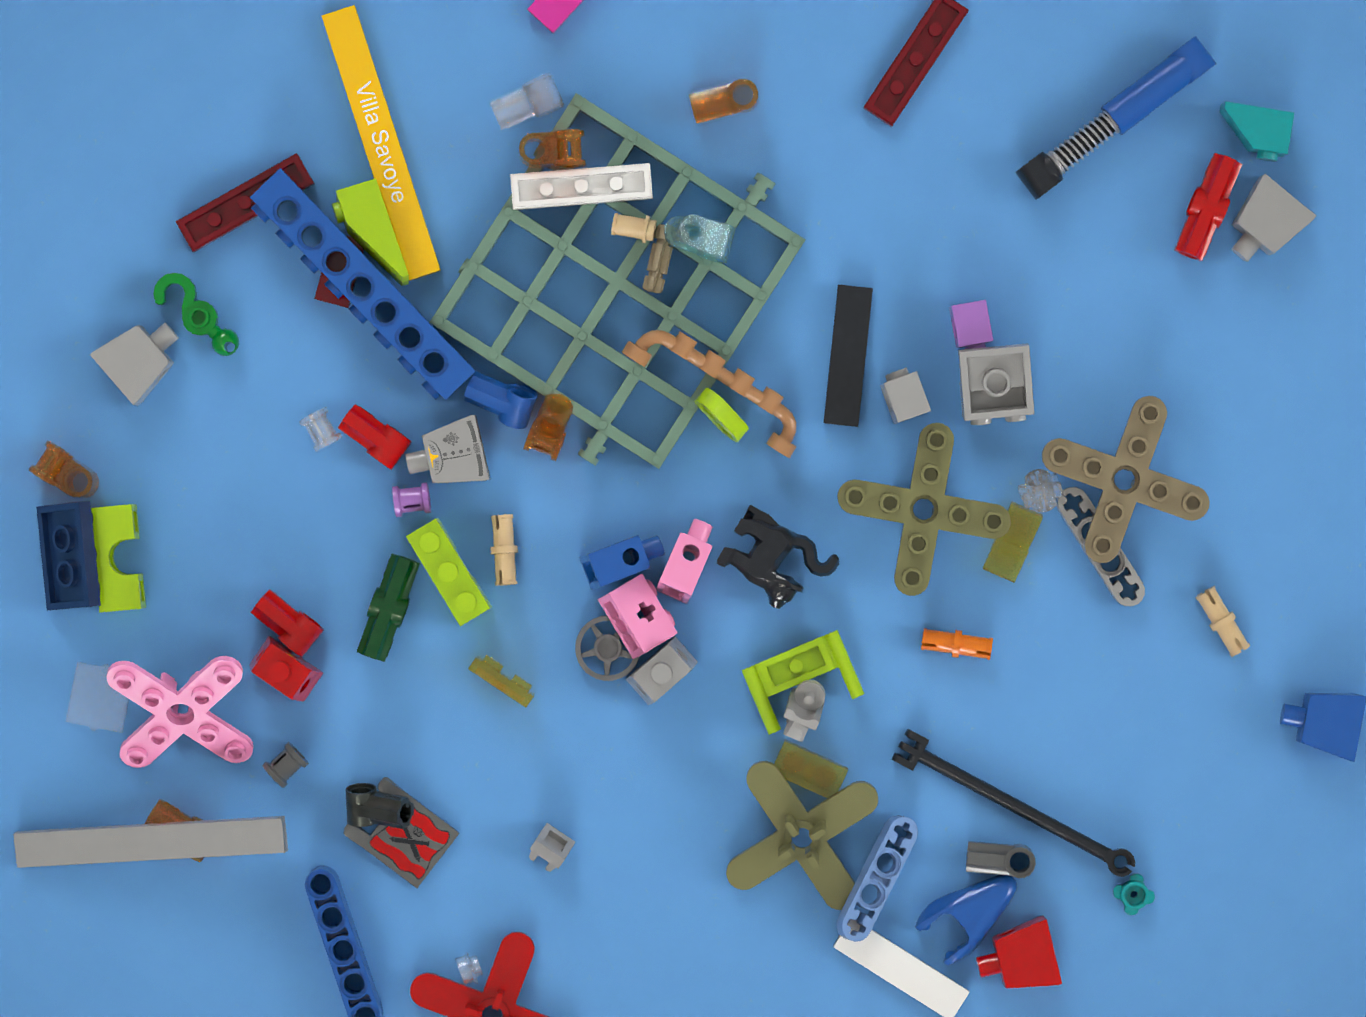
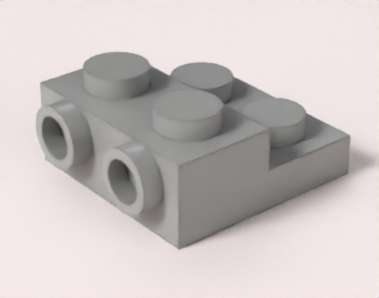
M1028 343L958 350L962 417L965 421H970L971 425H986L992 423L991 418L1005 417L1006 422H1019L1026 420V415L1034 414L1030 348Z

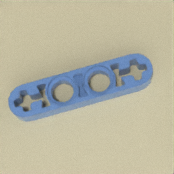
M900 815L892 816L884 824L836 922L837 931L843 938L858 942L864 940L870 934L917 839L918 827L911 818ZM896 825L903 826L904 831L907 832L905 838L898 837V834L894 831ZM888 842L894 844V846L900 847L899 852H897L895 849L885 847L886 843ZM883 853H889L893 859V865L889 871L882 873L877 867L878 858ZM868 884H873L877 889V898L874 902L866 904L862 899V890ZM855 905H858L859 907L864 909H868V914L861 913L859 910L854 909ZM850 919H857V923L861 925L858 931H851V927L847 925Z

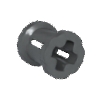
M290 742L285 744V749L270 763L265 762L262 765L265 771L282 788L287 785V780L301 767L305 768L309 764L305 757Z

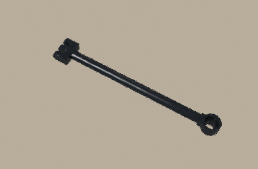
M907 729L904 735L916 741L914 747L903 741L898 746L910 753L908 758L906 759L897 753H894L892 760L912 771L918 762L1101 859L1107 863L1108 869L1116 876L1124 877L1132 872L1126 866L1122 868L1115 867L1114 859L1119 855L1125 856L1126 863L1135 867V859L1130 851L1124 848L1112 850L925 750L929 739L910 729Z

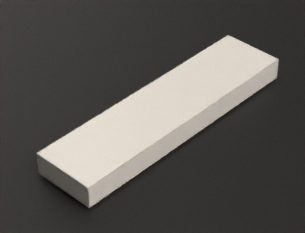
M650 163L510 174L513 210L653 199Z
M850 919L847 923L851 927V931H858L861 925L857 923V920ZM871 930L867 938L858 942L845 939L839 935L833 945L838 951L943 1017H954L970 993L966 988L874 930Z

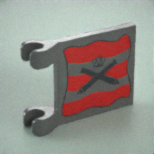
M384 777L378 784L379 792L408 797L409 801L414 803V815L410 820V825L400 829L378 824L374 831L369 834L362 827L347 824L344 828V835L363 847L414 887L418 888L459 835V832L406 793L391 779Z

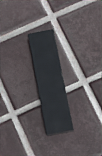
M838 285L824 424L858 427L873 288Z

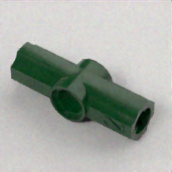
M394 553L391 554L380 588H376L367 612V617L369 618L357 649L358 653L375 660L386 661L397 627H401L410 602L408 597L420 566L419 562Z

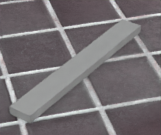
M285 816L17 831L13 834L17 868L273 854L288 851Z

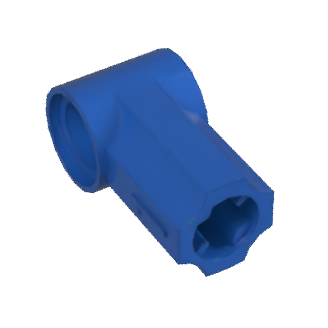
M476 371L467 385L464 401L497 414L499 421L508 427L524 429L529 423L538 394L527 385L519 383L508 385Z

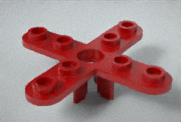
M512 932L503 938L483 992L429 972L418 975L410 987L411 998L418 1006L447 1017H482L483 1010L488 1006H492V1009L497 1011L500 1008L503 1017H549L516 1004L535 951L532 939L523 932Z

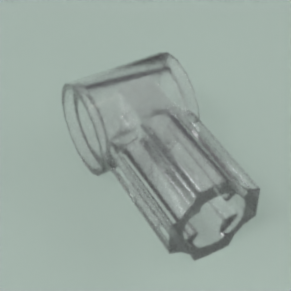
M551 73L534 78L523 84V88L489 102L502 131L534 116L539 118L565 106Z

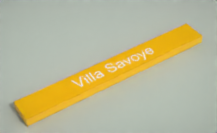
M352 5L322 15V20L373 177L377 180L409 274V281L439 272L441 268L356 7Z

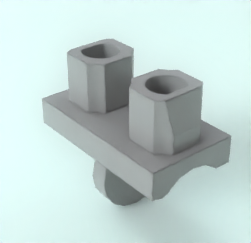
M805 680L797 688H792L783 716L787 718V724L783 732L784 735L803 742L808 728L816 731L826 696L822 684L815 680Z

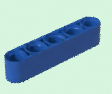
M318 866L306 877L305 890L348 1017H358L357 1011L359 1008L369 1007L375 1012L376 1017H383V1007L339 876L331 867ZM324 874L329 877L331 881L330 890L326 892L318 891L313 885L314 876ZM334 907L340 910L342 914L341 923L336 925L329 924L324 918L325 909ZM342 940L348 941L353 947V955L347 958L339 956L335 950L336 943ZM359 974L364 980V988L357 991L350 989L346 983L348 975Z

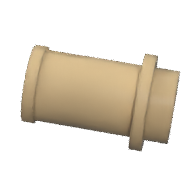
M615 213L611 235L642 239V243H646L647 240L653 241L657 221L651 220L648 215L644 219Z

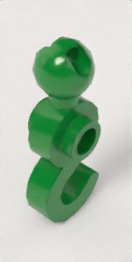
M170 273L158 280L153 293L156 304L164 305L166 303V290L169 286L173 284L181 285L185 292L182 303V321L185 328L194 335H208L212 339L211 343L214 351L221 356H229L236 352L239 347L237 334L231 329H221L217 325L219 318L213 305L205 301H196V287L191 279L183 274ZM230 343L235 345V349L232 352L227 350V346Z

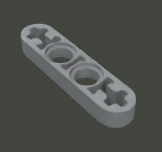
M1069 487L1063 489L1058 494L1056 506L1085 552V539L1082 537L1081 530L1086 523L1092 521L1096 508L1083 490L1077 487ZM1069 493L1073 497L1080 496L1082 501L1078 503V507L1083 514L1088 509L1092 516L1081 519L1076 526L1073 524L1072 519L1078 518L1077 514L1073 509L1066 510L1063 506L1067 502L1065 496ZM1121 548L1117 554L1119 565L1111 572L1105 571L1100 563L1088 557L1109 592L1119 604L1135 606L1143 600L1145 595L1143 582ZM1125 568L1129 574L1123 576L1124 580L1129 585L1136 584L1137 589L1134 590L1135 598L1132 600L1129 597L1122 598L1119 593L1123 591V586L1119 580H1116L1113 584L1109 580L1111 577L1120 575Z

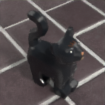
M752 505L748 507L743 519L741 518L734 532L741 537L747 534L752 536L756 541L753 548L747 554L735 548L724 547L717 559L718 565L722 567L729 564L733 565L749 582L763 588L768 595L769 604L776 609H780L784 604L790 602L797 592H802L804 589L791 576L780 574L777 571L791 550L794 548L801 549L805 566L812 574L820 577L831 575L839 565V557L836 554L831 555L824 563L819 562L816 545L807 536L797 534L780 526L769 514Z

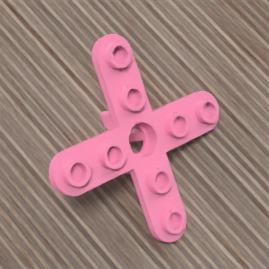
M229 656L216 657L200 671H196L179 691L176 690L177 682L175 678L165 672L161 673V677L158 679L133 662L118 661L113 663L107 671V682L110 687L153 714L121 744L119 753L121 760L126 765L135 768L148 766L182 734L190 737L228 762L241 763L248 760L253 753V742L250 737L208 711L241 681L243 673L241 663ZM179 704L187 705L188 712L184 714L178 713Z

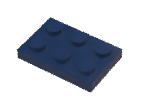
M90 501L36 507L47 611L101 606L96 562L97 551L94 543L93 514Z

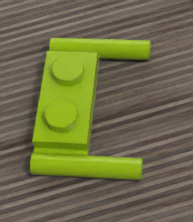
M838 630L741 670L768 735L781 730L768 697L796 686L805 680H810L835 668H839L851 698L854 699L865 694Z

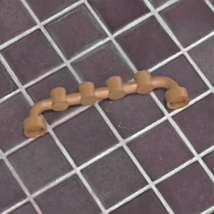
M652 330L643 334L635 344L631 341L627 342L621 353L643 367L647 365L652 357L647 352L648 348L654 344H661L777 417L783 424L782 432L780 435L773 432L766 444L787 458L791 457L797 447L791 443L796 433V420L793 413L781 404L783 396L767 386L763 392L752 386L755 378L737 368L735 373L730 372L723 367L726 360L711 350H708L706 355L694 349L697 342L681 331L675 337L663 330Z

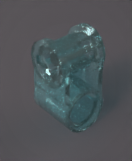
M690 214L687 216H675L668 220L665 225L664 234L668 243L674 247L692 252L710 261L727 263L736 228L723 222Z

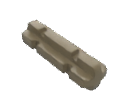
M659 224L656 228L654 238L657 239V242L652 244L646 269L649 271V275H645L643 289L648 292L661 293L663 291L665 280L662 278L663 274L667 275L673 250L670 244L675 242L677 229L672 226Z

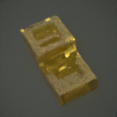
M1011 501L1007 509L1011 518L1010 528L1004 536L994 539L983 569L1015 583L1029 553V547L1041 524L1043 515Z

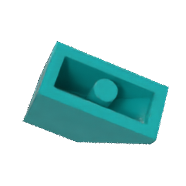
M1227 101L1220 105L1219 112L1246 150L1257 153L1256 159L1277 162L1278 157H1284L1288 154L1294 112Z

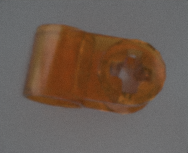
M568 129L527 134L519 144V158L524 165L532 168L586 166V160L582 159L581 138L585 136L584 130ZM568 141L571 145V156L568 155ZM529 142H538L543 146L544 154L542 157L531 159L525 154L524 148Z
M556 393L545 397L531 426L523 450H536L549 455L551 460L556 462L573 412V405L567 397Z
M47 440L45 444L46 450L37 464L31 465L29 471L72 497L88 498L93 496L99 487L97 474L76 460L69 452ZM82 472L86 475L88 484L83 491L78 492L74 489L73 479L78 473Z

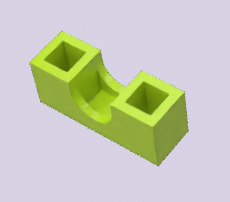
M127 504L91 508L94 543L97 551L98 582L100 584L101 606H99V613L146 608L143 573H123L114 562V551L121 542L140 539L137 505Z
M435 518L406 536L460 626L492 608L476 579L470 574L456 550V546L439 518Z

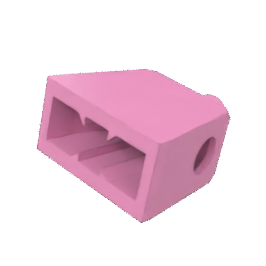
M694 519L687 534L680 532L657 584L656 591L685 604L688 603L713 547L706 543L713 526L704 521ZM684 552L693 553L695 556L694 561L685 559L683 556Z

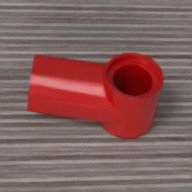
M357 404L348 411L338 426L341 431L365 447L368 454L391 470L412 443L411 440L389 424L384 425Z
M271 589L262 596L250 612L265 626L279 635L278 639L300 657H303L324 631L311 617L302 611L298 612Z

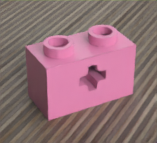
M643 573L597 599L632 659L647 653L678 634L674 627L675 621L668 610L663 609L657 599L655 586L644 577ZM640 610L644 615L641 619L637 615Z

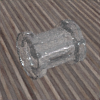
M326 407L299 421L301 426L306 427L315 443L313 447L315 452L343 438L340 433H336L328 419L327 413L329 411Z

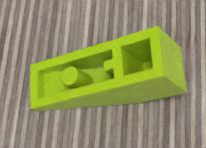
M376 178L336 190L337 202L332 203V209L337 223L344 222L347 233L401 286L408 285L409 274Z

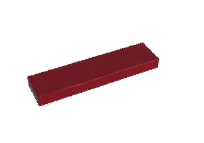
M934 0L863 109L892 127L969 10L955 0Z
M296 153L175 221L192 252L200 250L258 217L251 209L255 202L250 196L280 168L302 191L315 185L299 155Z

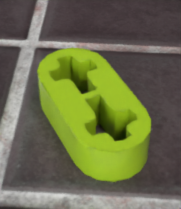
M706 387L694 401L713 424L731 440L738 442L749 430V427L739 415L713 390Z

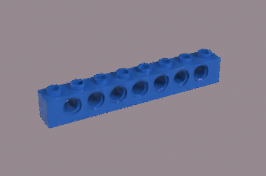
M281 168L250 196L255 202L251 209L265 223L271 219L280 228L275 234L289 248L295 244L304 253L300 260L314 274L320 270L329 279L324 285L338 299L344 295L353 304L349 308L350 312L362 324L368 320L377 329L373 335L386 349L392 345L401 354L397 360L411 375L416 370L426 380L422 386L435 400L439 396L447 400L476 372ZM287 201L294 202L298 209L297 216L291 221H283L278 213L280 205ZM309 227H318L322 232V240L317 246H307L303 241V233ZM334 252L343 253L347 260L345 268L340 272L331 271L327 265L329 255ZM358 277H365L371 283L370 293L365 297H357L352 292L351 285ZM383 302L391 303L396 312L393 320L387 323L379 321L376 317V308ZM408 327L415 328L420 335L419 343L413 348L403 346L400 341L401 332ZM433 352L440 354L444 359V367L438 373H431L424 366L425 357Z

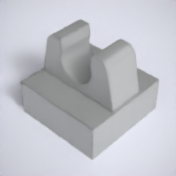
M546 823L530 848L529 858L534 861L539 855L549 862L545 870L551 872L555 868L559 869L574 846L575 841Z

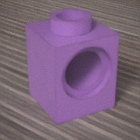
M986 300L949 307L956 348L986 347L985 343L993 341Z

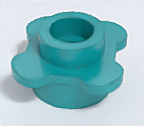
M1132 874L1129 881L1123 885H1116L1113 889L1114 897L1122 901L1124 911L1129 915L1137 914L1139 909L1143 908L1146 904L1153 903L1155 899L1154 892L1147 889L1143 883L1144 878L1140 874ZM1132 891L1137 892V896L1135 898L1131 897Z

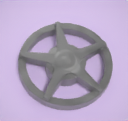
M600 616L590 620L580 630L576 639L575 652L580 666L588 675L603 681H613L629 674L637 664L639 657L633 659L630 665L622 672L609 675L612 661H615L619 656L632 659L629 652L622 650V645L619 641L620 637L617 632L614 635H603L594 625L602 621H610L608 616ZM591 627L597 638L594 648L581 653L582 638ZM597 656L598 659L604 662L605 675L592 671L582 658Z

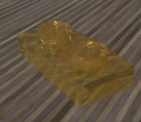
M486 655L482 659L477 656L468 669L526 708L535 696V694L530 692L532 685L516 674L511 679L502 673L501 670L504 666L492 657Z
M786 739L774 762L786 780L827 799L839 791L848 772V767Z

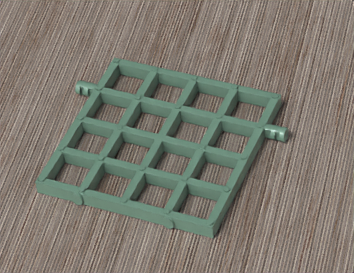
M576 93L546 141H541L533 154L535 158L525 173L542 172L545 166L552 171L574 169L553 156V153L578 114L582 112L624 139L607 166L623 165L634 147H637L679 174L650 218L657 221L656 228L664 222L689 181L734 209L706 253L676 234L675 242H671L670 246L698 263V266L670 308L627 280L651 241L647 240L646 243H642V239H637L615 273L572 245L598 204L581 205L560 238L520 211L513 210L511 194L471 258H467L458 271L459 277L429 323L597 429L598 431L593 439L588 437L585 441L588 444L586 450L580 449L578 455L596 466L599 460L595 457L599 452L602 454L607 448L603 445L609 437L660 469L699 408L694 401L706 387L711 389L716 379L706 373L690 398L646 370L661 344H654L648 348L647 352L652 357L647 365L643 367L592 335L593 331L618 292L621 291L664 318L657 330L670 333L674 326L678 327L717 352L720 357L726 360L723 365L725 367L802 247L805 239L755 208L760 200L765 202L768 197L765 194L767 188L772 190L775 186V183L764 175L757 172L754 177L757 182L754 186L751 184L748 186L746 191L749 192V195L743 200ZM625 201L604 203L621 215L646 218L644 213ZM743 217L748 218L788 244L761 288L716 260ZM510 221L554 248L526 292L482 265ZM564 256H567L609 283L581 328L537 300ZM709 271L753 299L726 343L681 315ZM475 275L519 303L491 347L447 320ZM530 310L574 338L546 383L502 355ZM584 345L629 373L601 418L556 390ZM639 380L684 408L656 453L611 425Z

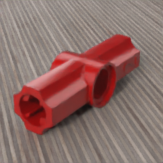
M1218 153L1213 154L1200 187L1198 186L1194 191L1186 211L1187 219L1174 248V251L1198 261H1203L1215 229L1220 227L1230 204V199L1228 198L1242 167V164L1235 159Z

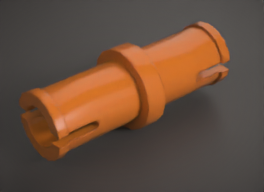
M924 628L921 650L951 653L954 658L964 655L990 660L993 638L964 635L960 630L950 633Z

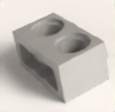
M906 367L885 376L887 382L881 384L880 387L894 424L931 411L917 371L909 374Z

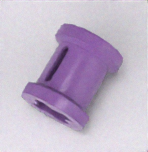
M427 482L422 483L420 487L400 489L398 486L392 487L396 517H402L403 513L422 510L425 513H431L430 493Z

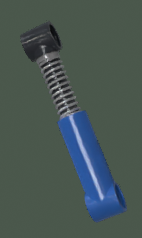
M1196 36L1193 37L1158 66L1102 106V113H1099L1098 117H1094V122L1089 121V125H1084V129L1079 128V133L1074 132V137L1069 136V140H1064V144L1059 143V148L1054 147V151H1049L1048 154L1041 152L1015 173L1035 200H1037L1063 180V174H1065V171H1069V166L1074 167V162L1079 164L1078 159L1084 160V155L1089 156V151L1094 152V147L1098 149V144L1103 145V140L1108 141V137H1113L1114 132L1120 135L1126 133L1152 111L1217 63Z

